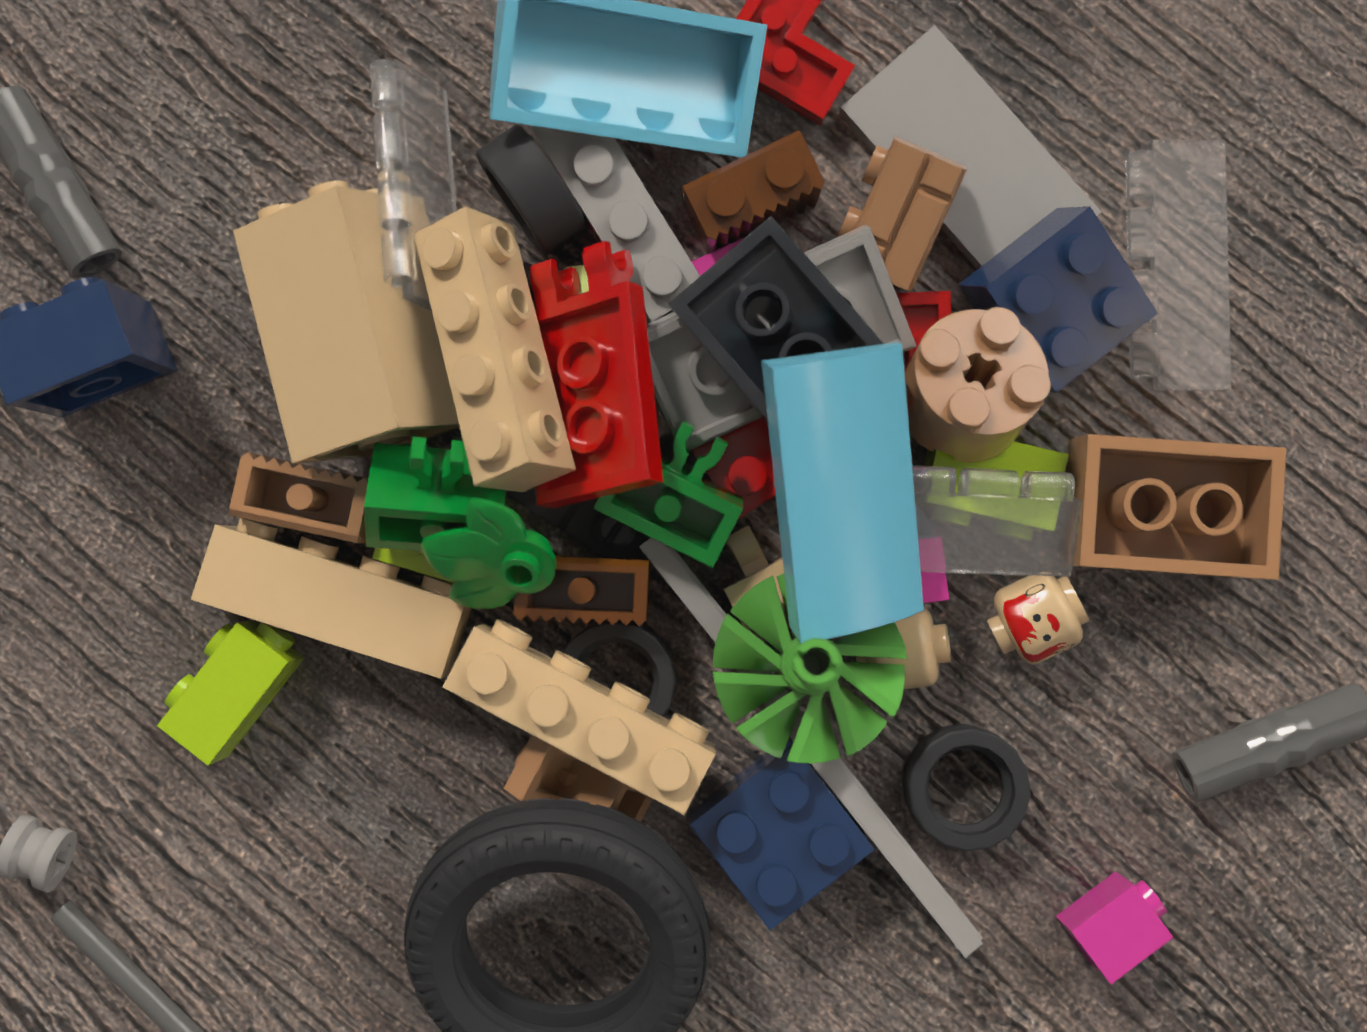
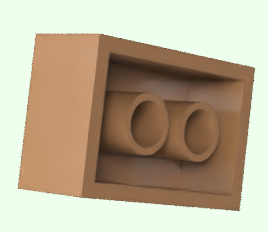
M1087 434L1068 440L1067 454L1069 456L1066 469L1060 566L1279 580L1286 448Z

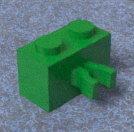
M683 420L674 439L673 460L670 461L661 456L663 483L599 497L593 509L713 568L743 510L744 497L702 477L708 469L719 462L728 445L727 441L716 437L708 454L698 457L691 471L683 467L690 453L687 448V439L695 425Z
M413 437L412 444L374 443L364 503L366 547L422 551L421 543L424 537L440 531L468 527L466 515L471 498H482L505 505L506 490L474 486L463 441L452 440L451 449L426 447L427 439L423 437Z

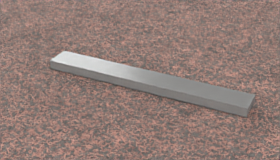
M652 537L639 546L640 549L716 643L717 635L726 617V613L674 548ZM736 669L739 673L774 675L772 671ZM786 689L765 702L764 705L766 707L770 706L788 694V691ZM801 708L789 736L793 742L804 715ZM841 758L823 763H812V766L962 955L966 958L983 944L981 942L982 936Z

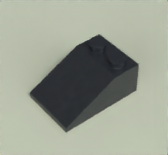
M772 216L668 303L674 313L767 425L768 416L762 361L884 344Z

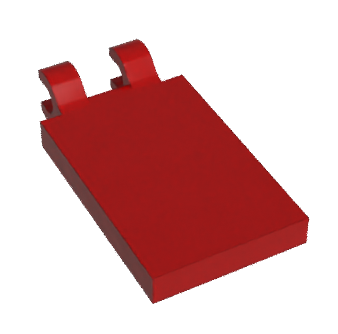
M603 241L583 249V264L587 273L589 287L587 292L579 294L580 280L576 268L570 267L558 271L557 261L554 259H549L530 267L529 277L534 292L535 313L576 469L536 486L537 506L556 508L663 483L643 286L629 281L633 276V261L630 251L624 249L612 253L611 243L608 241Z

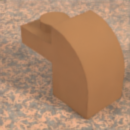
M531 735L528 743L517 755L514 769L503 788L520 801L543 798L581 800L590 802L593 805L599 804L626 814L629 818H634L640 823L653 798L534 735Z

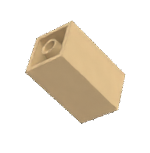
M329 181L311 187L308 190L309 198L295 204L282 203L265 207L257 212L258 220L233 230L292 463L372 457L374 443L412 444L413 437L430 439L460 429L414 238V233L424 229L417 200L390 196L389 191L383 188L363 191L349 188L348 183L345 181Z

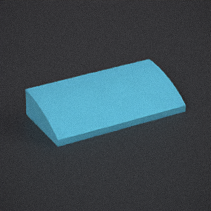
M498 0L492 57L490 119L744 157L748 151L767 25L633 0Z
M895 342L762 361L791 630L800 643H804L806 640L813 638L829 639L869 630L924 611L902 344Z

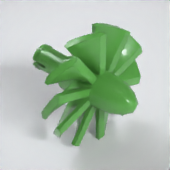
M784 574L777 576V581L789 621ZM774 576L766 578L752 587L739 599L730 612L782 653L781 655H778L729 614L726 615L714 647L713 668L780 672V675L713 672L717 696L732 724L786 688L792 690L736 727L740 734L757 748L772 756L781 758L803 698L809 696V702L787 761L812 764L841 758L824 700V693L826 691L830 694L847 757L860 751L874 740L885 727L887 721L838 681L840 676L894 718L903 696L905 681L904 665L845 662L842 660V656L907 659L904 641L894 622L869 630L843 635L834 642L830 638H813L800 643L792 631L794 640L791 641Z

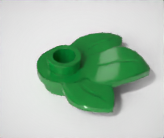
M471 498L469 501L466 515L468 527L431 534L424 537L421 543L422 552L431 567L443 577L454 581L450 589L449 598L461 606L473 609H491L503 606L516 593L532 594L540 592L551 584L557 569V561L552 546L544 536L535 531L526 530L520 516L509 507L482 498Z

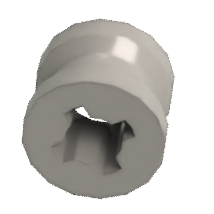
M27 814L20 816L12 824L0 845V877L13 880L21 876L30 879L32 887L46 893L53 891L61 882L72 862L78 840L77 833L65 827L50 830L44 828L41 820Z

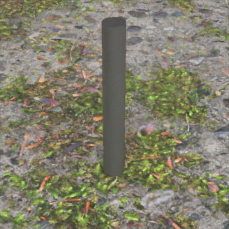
M71 901L63 905L51 917L50 920L164 1032H204Z

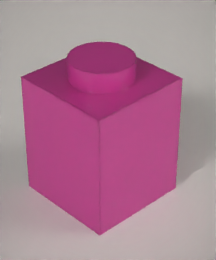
M1116 871L1055 916L1093 968L1110 984H1113L1174 938L1160 920V917L1167 913V909L1153 890L1143 880L1134 885Z

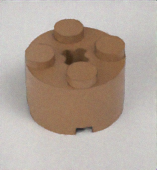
M1000 307L989 310L959 311L942 318L926 332L904 374L909 432L920 445L928 450L933 451L935 448L943 453L954 456L952 460L965 463L991 459L1012 445L1041 407L1050 391L1051 384L1048 365L1040 345L1032 334L1020 324L1018 317L1013 312Z

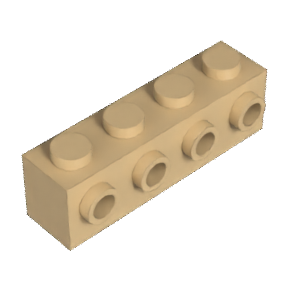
M465 206L414 233L474 486L524 492L576 470L513 225Z
M240 518L237 527L227 525L214 526L191 600L441 679L449 675L454 666L472 609L461 606L449 598L452 582L424 575L421 585L397 578L400 569L398 566L381 562L368 556L362 557L360 566L336 558L339 547L301 536L299 546L275 539L278 531L277 527L258 521Z
M496 620L493 627L486 623L474 626L443 688L677 812L685 814L716 755L715 744L706 740L710 732L709 730L677 713L673 714L671 720L647 709L650 702L649 698L626 685L615 682L613 687L609 689L588 678L591 668L565 653L555 651L553 657L550 658L529 647L532 637L506 622Z

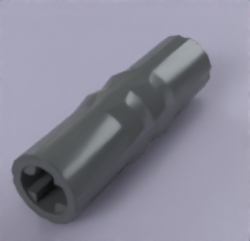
M21 86L1 88L0 154L9 168L13 182L24 193L29 209L42 223L72 276L86 277L103 271L119 260L122 250L90 198L86 184L74 171L70 157L56 141L27 90Z
M1350 683L1293 706L1275 709L1264 717L1244 721L1231 730L1176 750L1172 753V760L1178 778L1188 796L1198 803L1252 781L1276 776L1286 768L1305 765L1317 756L1367 737V694L1359 685Z

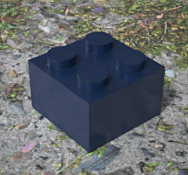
M1091 206L1056 208L958 284L974 310H989L1000 307L1008 309L1018 317L1020 324L1032 334L1045 355L1051 382L1050 392L1054 393L1061 390L1158 314Z
M97 277L78 279L64 285L60 289L62 296L40 305L36 302L21 303L0 312V389L6 404L63 418L178 371L151 302L104 279L100 280Z
M790 737L781 758L765 753L689 812L692 829L769 930H772L875 850L814 767L809 763L787 761L793 745V740Z

